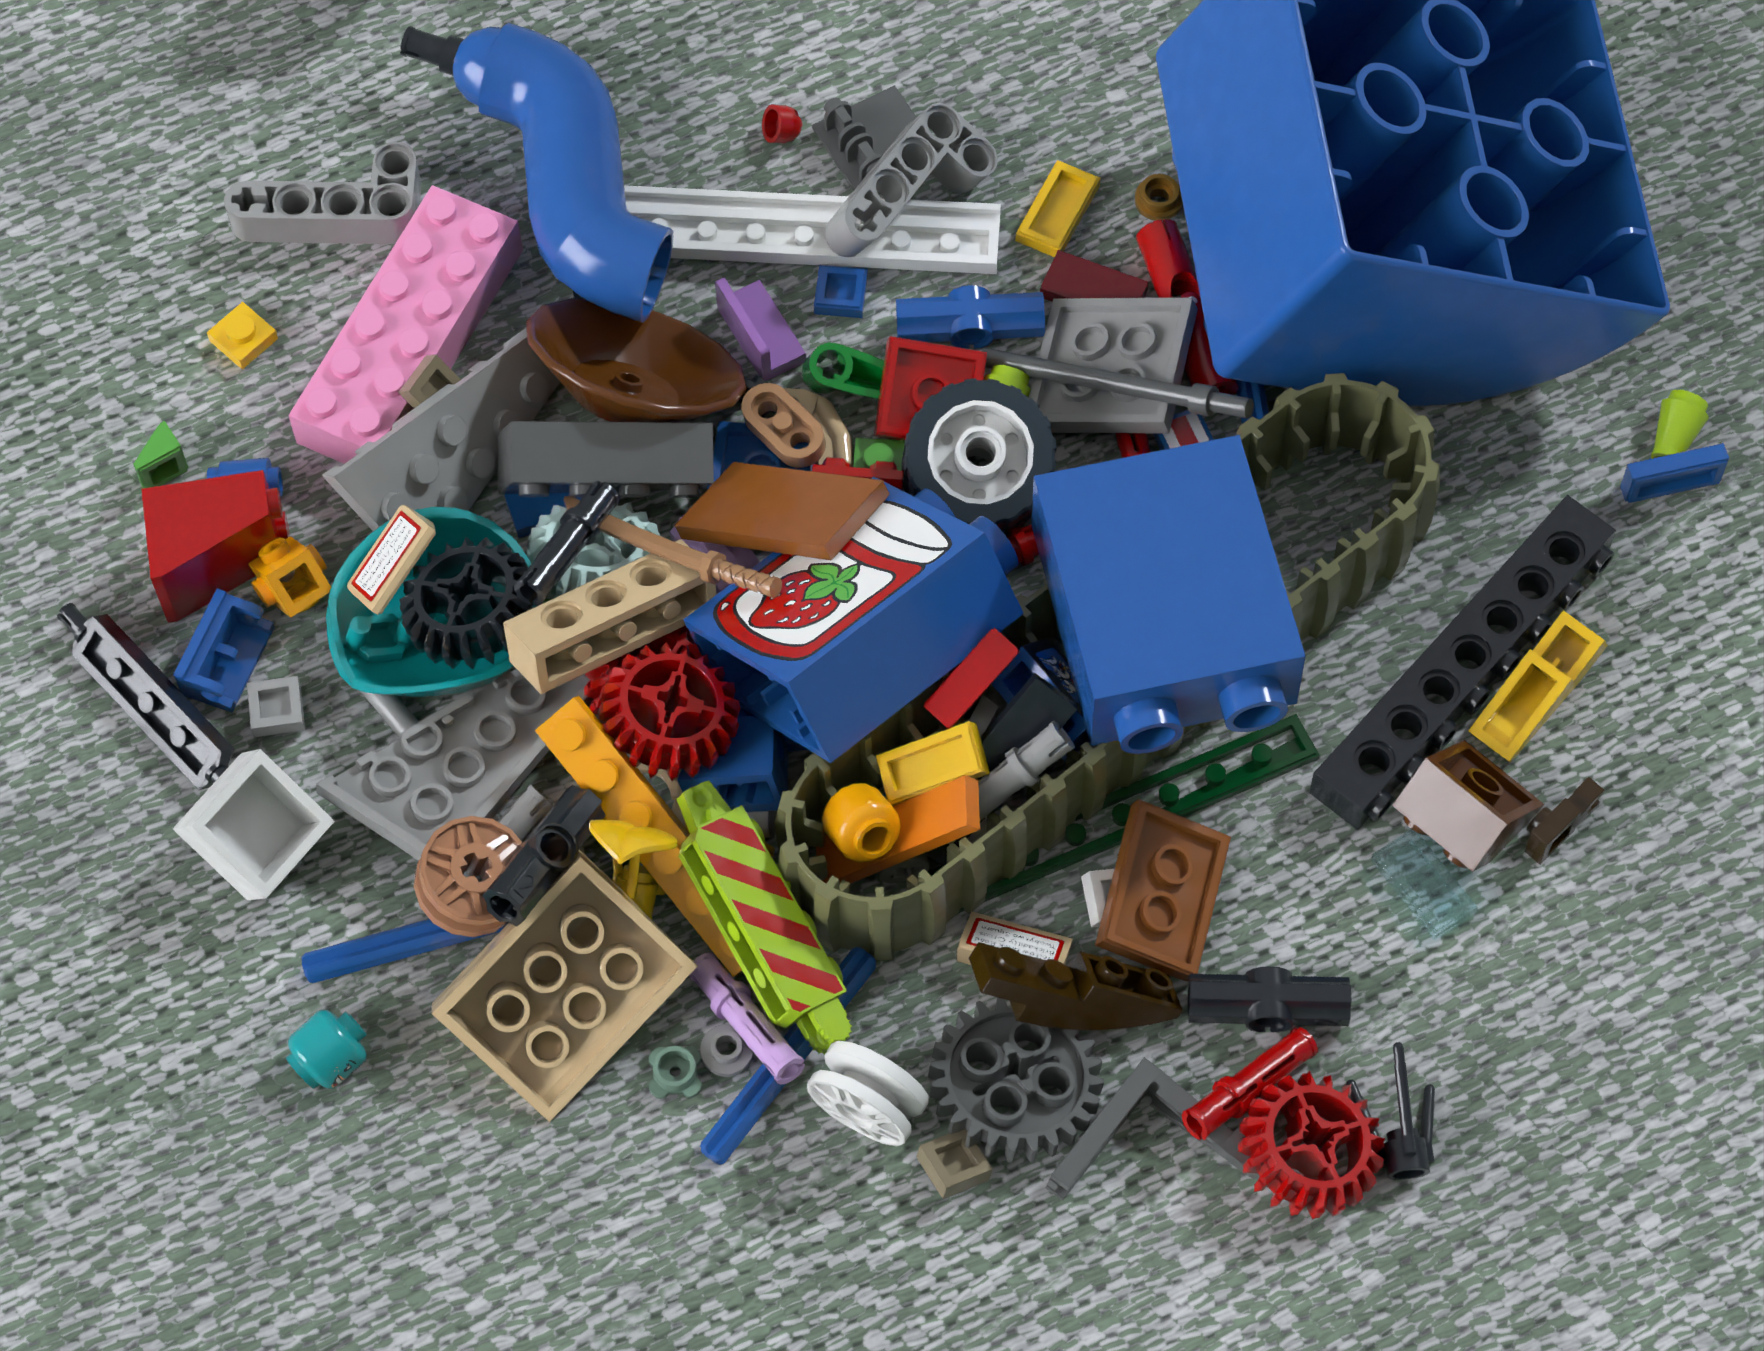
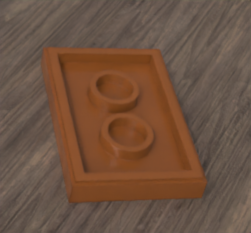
M1138 799L1132 803L1095 946L1147 967L1160 970L1188 982L1189 974H1198L1231 836Z

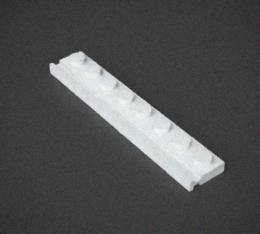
M624 185L626 207L631 215L669 227L674 231L670 258L997 274L1001 204L910 199L881 236L856 256L847 258L839 256L828 246L825 238V228L849 196ZM856 218L857 222L854 226L858 229L864 222Z

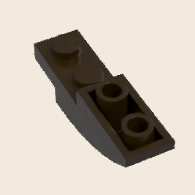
M978 942L969 956L980 992L1009 1000L1016 1021L1069 1030H1109L1152 1025L1177 1019L1183 1011L1169 975L1154 968L1144 969L1125 964L1111 956L1100 957L1080 951L1069 967L1054 959L1043 960L1021 954L1010 947L999 948Z

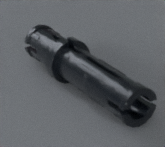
M600 481L593 482L581 501L575 507L566 510L560 519L561 525L557 532L550 538L533 560L534 562L514 585V590L522 601L529 605L534 602L535 606L541 605L580 551L586 545L594 543L600 534L599 527L620 501L617 491L611 485L604 482L601 486Z

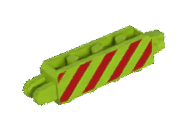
M709 780L689 788L677 798L690 833L682 843L678 857L771 1023L783 1028L796 1023L805 1040L809 1041V1047L811 1046L813 1051H817L818 1054L823 1053L825 1055L832 1043L845 1041L850 1037L849 1034L852 1033L850 1030L852 1027L849 1023L850 1020L846 1018L847 1013L838 999L847 991L843 985L840 967L833 958L825 953L816 937L817 930L814 921L806 911L801 910L790 891V882L784 880L778 864H775L764 844L765 839L761 827L754 819L749 818L743 805L731 810Z

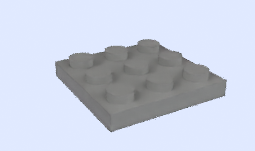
M1193 298L1053 299L1039 358L1180 385L1198 308ZM1035 377L1033 378L1029 399L1032 398L1039 405L1042 414L1047 416L1052 426L1051 433H1169L1176 406L1175 404Z

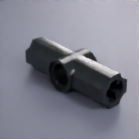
M574 785L567 788L531 835L515 848L512 859L482 895L487 904L486 910L499 922H508L514 926L520 925L561 872L576 860L578 850L592 834L589 830L590 821L602 820L606 814L601 806L602 800L590 789H581Z
M1273 966L1253 968L1247 971L1245 975L1189 974L1187 996L1189 1023L1245 1024L1246 1028L1254 1032H1265V1027H1270V1032L1279 1033L1291 1029L1293 1025L1349 1026L1351 1020L1352 998L1349 977L1292 976V972Z

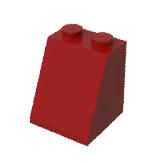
M263 470L141 489L150 578L168 623L178 622L209 604L217 588L227 593L255 577L256 575L248 563L259 557L258 552L260 549L275 539H287L290 537L285 511L282 512L278 487L269 489Z

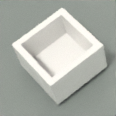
M261 749L241 753L176 824L173 830L246 900L266 899L335 821Z

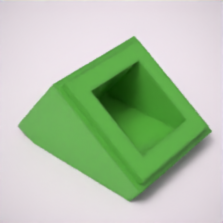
M165 421L158 425L133 463L142 488L162 486L184 474L189 468L180 443Z

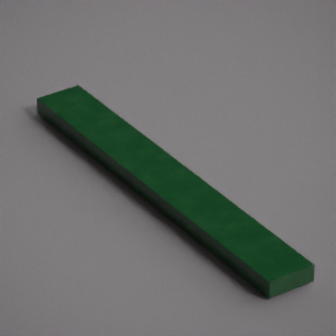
M1294 714L1269 727L1254 731L1137 781L1129 787H1123L1106 795L1102 809L1255 745L1251 754L1252 761L1227 774L1221 764L1214 763L1209 765L1205 771V780L1208 784L1179 798L1180 791L1176 785L1167 783L1160 787L1159 800L1165 805L1162 809L1185 817L1314 762L1320 758V754L1297 714ZM1292 729L1296 737L1273 750L1266 744H1257ZM1120 803L1113 808L1112 819L1116 825L1126 826L1131 806ZM1080 813L1075 821L1083 818V814ZM1078 823L1070 824L1066 828L1065 839L1068 844L1080 847L1033 866L1039 860V850L1036 848L1027 855L1025 865L1033 867L1019 872L1012 879L1005 878L989 885L985 902L1120 845L1125 827L1082 845L1086 840V829ZM941 865L934 869H931L928 871V873L932 876L937 871H939L943 866ZM963 907L959 910V913L964 911Z

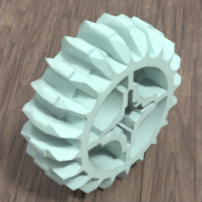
M631 502L622 506H616L609 514L660 536L657 524L649 522L646 512L634 513ZM553 505L551 514L540 515L538 524L531 529L527 549V557L531 564L561 525L560 519L566 512V508ZM600 531L594 543L586 545L576 556V559L554 585L546 599L563 595L646 556L650 552Z

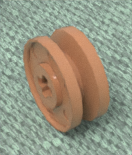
M468 816L450 820L433 832L417 863L414 889L420 908L433 924L451 934L477 937L496 932L508 922H499L486 910L487 904L482 895L512 859L515 848L522 841L512 829L494 819ZM465 871H467L469 877L467 878L463 875ZM479 875L482 878L481 882H478L476 876Z

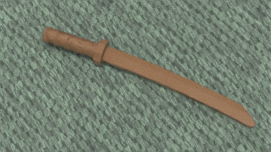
M564 497L566 509L575 507L580 502V500L574 497ZM608 515L599 527L601 532L623 542L699 571L700 579L716 585L722 580L744 589L748 588V590L756 593L760 592V594L772 598L777 597L781 591L782 581L780 578L771 577L769 574L759 573L757 570L750 568L746 569L738 564L734 565L726 560V555L713 550H710L707 554L634 526L612 515Z

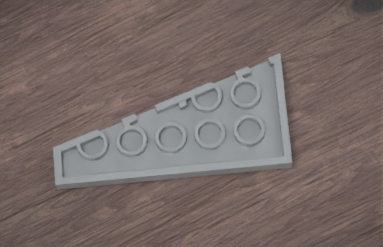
M526 328L505 342L503 350L488 361H479L469 368V374L459 382L447 384L393 423L392 430L376 442L368 441L355 451L356 456L341 467H332L322 475L372 531H375L389 521L401 505H407L413 510L428 507H450L469 511L498 470V434L511 421H533L560 383L528 345Z

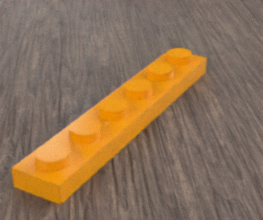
M573 697L541 724L535 732L581 789H590L602 800L601 806L606 814V820L623 821L635 827L659 829L671 834L678 840L677 847L674 849L640 854V862L730 974L735 977L742 969L678 857L682 843L690 835L689 831L637 767L634 768L629 763L627 754L616 749L614 746L615 739L605 733L602 723L581 697Z

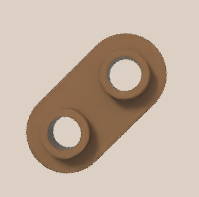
M763 383L754 386L745 394L741 409L746 426L782 462L791 467L803 468L813 465L823 456L826 440L821 424L783 387L773 383ZM765 412H776L771 418L761 417ZM806 442L809 444L807 447L802 449L793 448L797 443Z

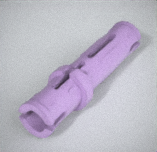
M708 952L697 957L694 962L698 967L689 977L695 981L710 999V1007L713 1013L718 1018L726 1019L745 1041L746 1045L774 1076V1080L778 1084H787L797 1078L804 1069V1059L793 1050L775 1026L751 1000L752 993L747 985L742 981H735L714 953Z

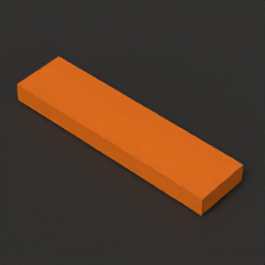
M965 775L892 806L900 819L901 828L898 839L886 854L870 862H856L845 857L829 836L825 835L824 847H816V856L824 855L827 861L828 877L822 881L827 884L831 876L839 879V884L843 879L851 884L980 830L978 780Z

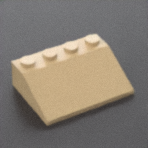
M578 850L576 860L561 872L526 919L518 926L508 923L433 1001L432 1015L550 1122L698 966L617 884Z

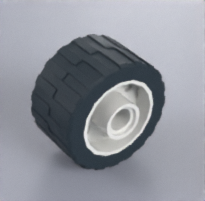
M974 378L966 379L958 384H949L943 387L942 391L936 395H931L911 420L909 432L906 434L901 463V471H904L903 487L905 492L915 496L924 488L930 489L948 505L956 518L967 524H970L979 516H984L996 524L1005 535L1013 527L1020 526L1023 528L1024 524L1030 518L1032 519L1034 476L1055 472V453L1057 448L1055 438H1053L1051 433L1052 426L1047 416L1042 414L1039 405L1032 398L1029 399L1021 393L1022 390L1013 385L1008 386L999 383L1000 381L976 380ZM972 456H980L984 458L989 463V465L976 466L972 464L967 458Z

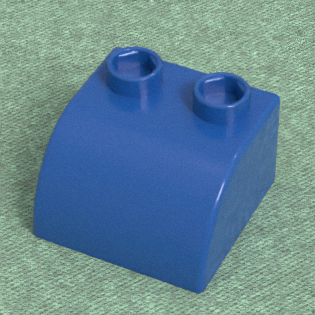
M1202 0L1158 48L1156 63L1172 143V160L1178 175L1204 314V329L1209 341L1213 367L1216 373L1223 378L1302 390L1308 386L1324 382L1326 374L1344 373L1347 379L1351 381L1364 382L1375 386L1384 381L1399 389L1398 398L1408 406H1432L1470 402L1522 390L1577 370L1625 345L1668 315L1670 303L1595 0Z

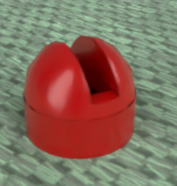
M771 104L765 109L762 118V132L767 142L788 143L794 141L800 135L803 124L798 112L794 108L787 105Z

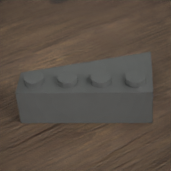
M511 421L498 434V494H519L520 497L534 498L547 497L549 493H569L570 497L583 498L591 484L595 481H600L601 486L604 482L608 483L619 492L620 497L624 498L649 497L650 491L669 490V497L672 498L699 497L701 489H706L714 484L713 423Z

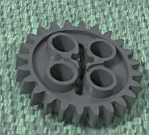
M997 998L995 1010L990 1011L983 1002L977 1001L974 1018L961 1010L957 1015V1028L950 1025L944 1026L941 1038L943 1042H935L932 1058L935 1061H931L928 1077L934 1080L931 1082L929 1096L930 1098L941 1099L937 1105V1117L953 1115L948 1129L950 1134L960 1132L963 1129L968 1132L965 1147L969 1148L981 1140L986 1143L985 1157L987 1158L994 1154L997 1147L1004 1148L1006 1160L1012 1163L1015 1157L1016 1150L1023 1149L1028 1160L1034 1162L1038 1147L1042 1146L1053 1157L1056 1155L1059 1145L1058 1139L1072 1146L1077 1135L1076 1129L1085 1132L1089 1128L1091 1121L1089 1114H1096L1098 1111L1100 1098L1096 1095L1101 1094L1104 1079L1097 1076L1101 1070L1102 1059L1090 1057L1095 1046L1094 1040L1078 1041L1082 1030L1044 1027L1016 1021L1012 1007L1008 1008L1006 1001L1001 998ZM1030 1041L1036 1044L1039 1049L1026 1051L1020 1048L1017 1043ZM982 1061L991 1068L984 1071L976 1070L969 1063ZM1055 1086L1063 1094L1057 1096L1049 1095L1043 1092L1041 1087ZM1005 1105L1012 1108L1015 1113L1012 1115H1002L992 1107Z

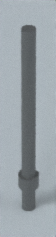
M984 348L982 352H987L985 368L992 369L994 365L1011 366L1025 372L1030 377L1188 407L1191 413L1213 416L1216 412L1249 418L1254 408L1252 398L1220 393L1216 386L1195 383L1192 387L995 349Z

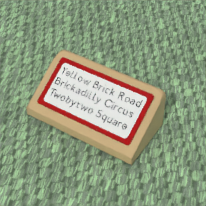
M401 505L347 584L349 591L377 615L379 613L382 614L435 536L434 523L407 505Z
M971 911L957 948V961L971 965L969 956L978 942L999 948L1010 947L1021 954L1043 960L1054 959L1066 965L1073 939Z

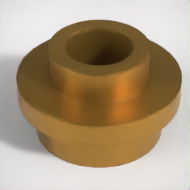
M1166 174L1148 176L1139 184L1135 192L1137 210L1144 217L1154 221L1173 218L1179 213L1183 205L1180 186L1172 177ZM1155 196H1162L1167 201L1155 202L1151 200V198Z

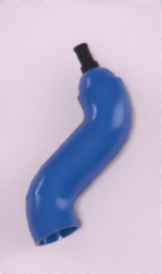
M511 23L505 24L502 28L490 26L476 30L465 39L453 35L443 38L408 26L401 41V56H408L439 66L440 72L454 77L456 87L469 102L479 107L481 115L511 124L522 131L529 217L539 253L554 276L585 300L611 313L644 323L655 306L667 273L673 247L674 231L669 227L633 216L627 210L616 113L609 91L593 67L564 44L537 31Z

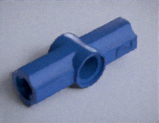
M967 285L953 289L948 294V297L896 299L898 338L922 342L950 341L954 347L969 349V345L973 344L974 349L988 346L992 343L993 339L1044 337L1045 334L1043 292L990 294L983 287Z

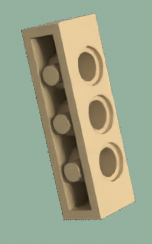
M681 539L678 540V541H675L676 543H679V544H682V545H684V546L689 547V546H688L684 541H682ZM650 553L503 622L510 663L540 694L546 693L685 626L686 624L683 619L717 595L716 585L701 580L699 571Z

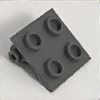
M894 85L852 106L846 101H841L840 98L829 100L824 105L826 112L824 119L813 124L812 129L854 191L903 129L916 116ZM903 160L907 167L910 168L909 164Z

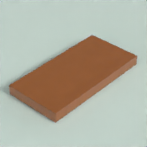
M733 462L674 526L681 539L832 560L890 494L883 480Z

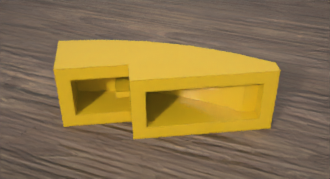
M1563 610L1533 650L1529 649L1468 732L1508 762H1511L1590 670L1607 648L1606 641Z

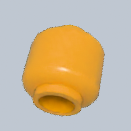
M866 783L851 784L841 788L830 798L822 816L825 833L845 857L856 862H870L886 854L898 839L901 828L899 815L877 788Z

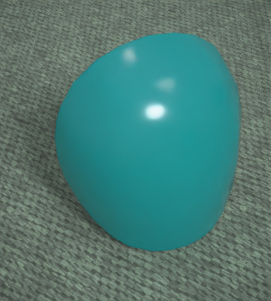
M428 507L414 510L433 522L436 531L435 536L414 566H426L428 564V552L436 556L444 553L446 542L454 548L461 547L465 537L470 539L475 546L485 537L493 542L495 547L504 542L507 547L511 548L512 553H519L525 559L528 568L531 565L529 558L518 542L494 521L467 510L450 507ZM389 521L369 534L347 557L337 572L329 592L326 613L327 636L333 662L341 678L353 689L365 693L428 697L475 689L492 683L513 667L510 663L508 652L503 650L495 653L494 665L485 658L478 659L474 670L467 666L464 660L454 670L444 660L435 664L428 658L426 652L421 653L415 648L410 638L411 636L407 635L403 627V614L400 610L401 604L399 599L405 596L403 583L382 614H375L349 591L347 584ZM413 568L403 582L414 579ZM492 582L491 586L494 587L496 592H505V586ZM435 613L434 620L447 625L449 619H446L444 614Z

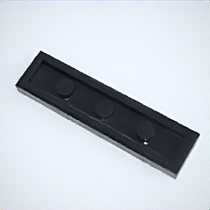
M1034 673L980 737L989 772L1007 759L1005 753L1013 747L1021 748L1049 726L1052 721L1057 722L1060 726L1059 729H1061L1077 711L1076 703L1037 673ZM968 834V835H966V836H964V837H966V838L968 839L971 834ZM964 837L956 839L954 844L959 847V841ZM944 844L925 852V854L944 867L947 864V847L950 844Z

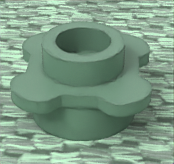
M669 1046L654 1049L649 1055V1064L653 1067V1079L649 1083L650 1093L658 1099H663L669 1094H683L687 1098L697 1096L702 1089V1083L697 1078V1066L702 1061L699 1050L692 1046L685 1048ZM674 1068L680 1070V1074L676 1077L670 1074V1071Z

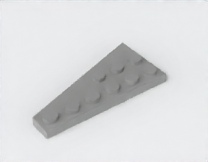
M517 669L513 671L508 670L490 685L475 694L466 693L401 732L400 739L375 753L371 750L356 759L355 766L335 778L331 774L316 783L317 794L419 861L421 853L433 832L450 820L468 816L493 818L550 750L535 730L573 697L580 696L585 704L588 705L593 698L584 696V687L590 680L583 674L546 693L540 694Z

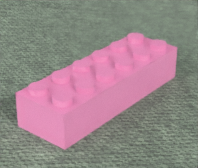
M432 185L288 415L297 444L345 464L356 456L355 451L368 441L376 442L392 430L393 423L414 409L398 392L426 355L436 354L450 369L452 368L523 251L518 220Z

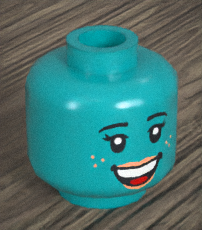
M319 1010L288 1038V1047L291 1053L286 1057V1060L311 1088L315 1089L321 1085L328 1089H334L365 1062L367 1054L360 1041L367 1033L347 1011L340 1017H337L331 1011Z

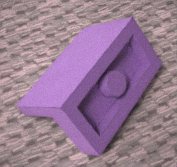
M724 277L715 281L717 309L760 377L767 381L805 362V351L760 280L734 292Z

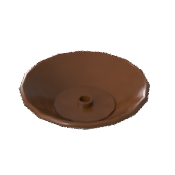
M570 298L542 305L526 321L528 345L583 408L609 422L676 423L732 408L746 391L742 366L720 343L693 326L655 310H652L648 319L642 323L611 313L585 299Z

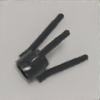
M1396 1042L1393 1045L1401 1128L1389 1131L1386 1134L1387 1142L1384 1143V1147L1380 1152L1376 1154L1384 1159L1382 1168H1386L1387 1177L1391 1180H1402L1428 1175L1430 1173L1429 1164L1435 1162L1432 1147L1435 1088L1431 1084L1426 1085L1424 1088L1421 1134L1419 1136V1130L1413 1128L1404 1047L1402 1043ZM1353 1079L1348 1080L1346 1086L1351 1084L1352 1091L1350 1097L1352 1101L1356 1103L1359 1100H1364L1356 1082ZM1368 1108L1363 1112L1365 1118L1371 1117ZM1377 1129L1371 1133L1379 1136Z

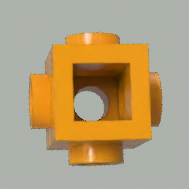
M291 536L287 539L278 538L269 542L258 552L259 557L248 563L257 579L251 582V585L267 608L274 604L290 618L310 609L320 598L330 592L331 585L323 574L327 566L319 552L312 544L305 547Z

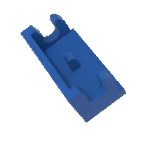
M216 589L173 674L179 690L185 697L233 713L275 628L273 622L262 618L265 609L252 602L229 595L226 591Z

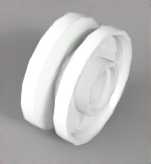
M836 1041L832 1043L825 1053V1063L831 1071L819 1070L813 1073L807 1083V1091L810 1096L830 1116L866 1137L886 1145L899 1146L905 1144L911 1133V1124L905 1116L916 1117L921 1115L929 1103L928 1094L922 1085L907 1071L871 1049L852 1042Z

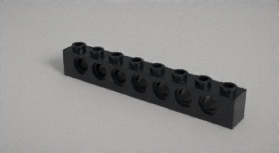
M1566 495L1313 773L1309 793L1357 830L1369 818L1374 822L1381 819L1392 805L1394 797L1391 793L1401 782L1405 785L1408 784L1424 761L1423 758L1433 747L1442 750L1451 741L1459 728L1455 722L1465 711L1473 715L1480 709L1490 694V690L1487 689L1490 683L1497 676L1505 680L1517 667L1522 658V655L1518 652L1528 641L1533 645L1538 644L1552 626L1553 621L1550 617L1559 607L1567 611L1576 602L1584 589L1581 582L1590 573L1597 577L1605 570L1615 554L1610 547L1616 529L1572 497ZM1552 557H1563L1569 560L1571 564H1558ZM1526 590L1533 591L1541 598L1529 599L1520 592ZM1501 625L1507 628L1510 633L1499 634L1492 631L1489 626ZM1468 659L1475 662L1479 667L1475 669L1464 668L1457 661ZM1428 694H1438L1444 697L1447 703L1435 704L1430 702L1425 696ZM1406 729L1411 731L1416 737L1409 740L1401 739L1393 731ZM1366 764H1373L1380 767L1384 773L1369 775L1360 767Z

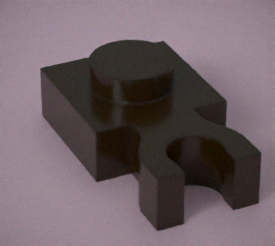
M1588 777L1568 799L1565 798L1553 811L1548 807H1544L1527 826L1526 830L1530 833L1524 852L1541 865L1575 831L1576 826L1599 806L1600 801L1598 799L1603 795L1604 789Z

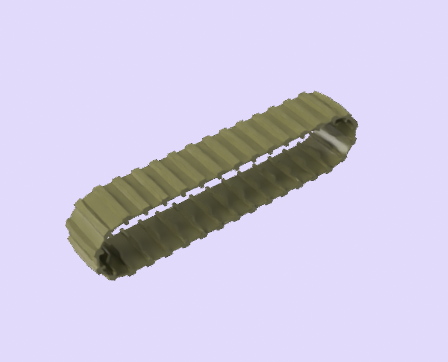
M1344 373L1326 374L1324 382L1308 386L1300 391L1292 388L1287 389L1276 398L1272 411L1260 420L1252 416L1238 427L1236 435H1240L1255 488L1258 486L1264 491L1270 487L1272 471L1280 464L1287 471L1292 467L1293 457L1303 462L1308 456L1309 449L1321 446L1323 455H1330L1331 450L1337 449V446L1360 450V455L1365 457L1366 463L1371 465L1375 458L1385 463L1383 474L1386 480L1397 478L1391 490L1388 505L1390 508L1389 513L1382 508L1377 509L1374 512L1369 533L1365 534L1360 528L1356 529L1353 532L1352 542H1349L1344 537L1337 541L1332 562L1327 564L1322 558H1319L1315 562L1314 572L1306 567L1299 571L1296 590L1291 594L1287 592L1301 641L1309 635L1315 639L1320 637L1330 629L1336 614L1344 607L1348 606L1354 610L1368 598L1373 584L1382 577L1392 580L1402 572L1410 558L1413 541L1423 540L1432 523L1440 487L1439 464L1431 460L1434 447V429L1426 415L1417 416L1405 402L1398 398L1399 389L1384 381L1375 386L1364 382L1348 380ZM1045 578L1043 586L1028 598L1022 594L1016 597L1024 614L1000 632L1018 649L1022 645L1048 637L1051 640L1056 638L1063 645ZM958 664L832 763H829L815 753L805 759L804 773L798 779L793 790L783 791L775 819L776 841L780 852L778 868L784 880L790 882V891L801 910L806 911L814 921L817 930L816 937L822 946L832 952H836L841 947L849 950L860 947L870 953L876 961L893 960L895 951L909 948L921 941L928 945L934 943L945 934L947 922L956 916L962 907L965 912L970 914L971 911L973 912L985 902L989 885L1001 879H1012L1019 872L1024 871L1027 855L1033 850L1043 848L1050 851L1063 840L1066 828L1075 821L1080 813L1083 814V818L1086 820L1092 818L1102 809L1107 794L1119 786L1122 788L1129 787L1141 779L1146 764L1156 756L1166 759L1179 749L1185 733L1196 725L1204 729L1213 721L1183 727V735L1178 741L1166 748L1149 753L1134 754L1125 752L1121 749L1119 740L1099 744L1094 749L1086 741L1080 746V754L1074 749L1067 753L1065 772L1054 780L1046 773L1040 777V785L1036 783L1032 787L1027 786L1026 802L1014 812L1007 805L1000 809V816L992 811L987 815L986 834L973 844L966 837L959 841V847L954 843L950 844L947 847V864L932 876L925 869L918 873V879L912 874L906 879L905 892L884 897V887H875V897L852 895L850 883L844 879L839 884V879L831 876L826 884L822 881L828 877L825 856L809 858L808 846L824 847L825 831L823 824L819 823V821L822 820L826 804L836 792L851 784L866 783L872 787L875 786L879 790L884 785L876 755L928 737L939 728L942 731L948 729L924 707V703L959 666ZM991 684V685L983 692V694L988 693V692H991V691L996 690V689H995L994 686ZM964 715L955 723L954 726L964 723Z

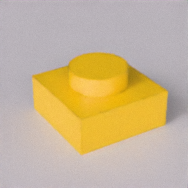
M241 302L207 332L209 341L242 370L278 340L276 330L244 302Z

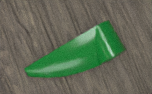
M828 342L818 346L806 358L802 366V377L809 389L816 393L827 394L838 390L879 400L884 360L838 343ZM825 358L832 360V368L838 371V374L834 373L829 379L822 376L823 369L817 366V363L820 364Z

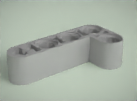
M943 103L930 105L903 129L830 219L825 228V238L828 246L839 256L848 258L859 254L882 235L930 174L954 193L962 194L969 192L995 171L998 161L995 148L949 105ZM903 160L909 164L910 168L907 167ZM877 191L882 194V196L884 197L885 201L880 198V196L878 195ZM856 218L864 222L858 229L854 226L857 222Z
M391 142L381 146L375 152L371 182L242 181L232 185L226 191L224 206L231 230L242 241L396 244L420 205L421 178L413 149L405 143ZM395 172H403L401 174L391 175ZM304 211L300 214L291 215L294 212ZM344 212H352L348 215H340ZM396 212L400 213V214L395 215V216H387V215H389V214H391V213H396Z

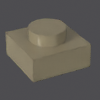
M436 354L426 355L398 393L415 408L447 384H456L461 379Z
M965 1129L924 1143L918 1149L916 1157L942 1199L989 1181L993 1170L977 1143L969 1148L965 1147L968 1134Z

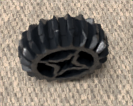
M465 537L462 546L454 548L446 542L444 553L436 556L428 552V564L426 566H414V579L403 582L405 596L399 599L401 604L400 610L403 614V627L407 635L411 636L410 638L415 648L421 653L426 652L428 658L435 664L444 660L454 670L464 660L466 665L474 670L478 659L485 658L494 665L495 653L501 650L508 652L503 622L537 607L534 605V602L529 605L522 601L514 590L516 581L527 571L528 566L525 559L519 553H512L511 548L507 547L504 542L495 547L493 542L487 537L477 546L467 537ZM492 582L505 586V592H496L494 587L491 586ZM435 613L444 614L446 619H449L447 625L435 621Z

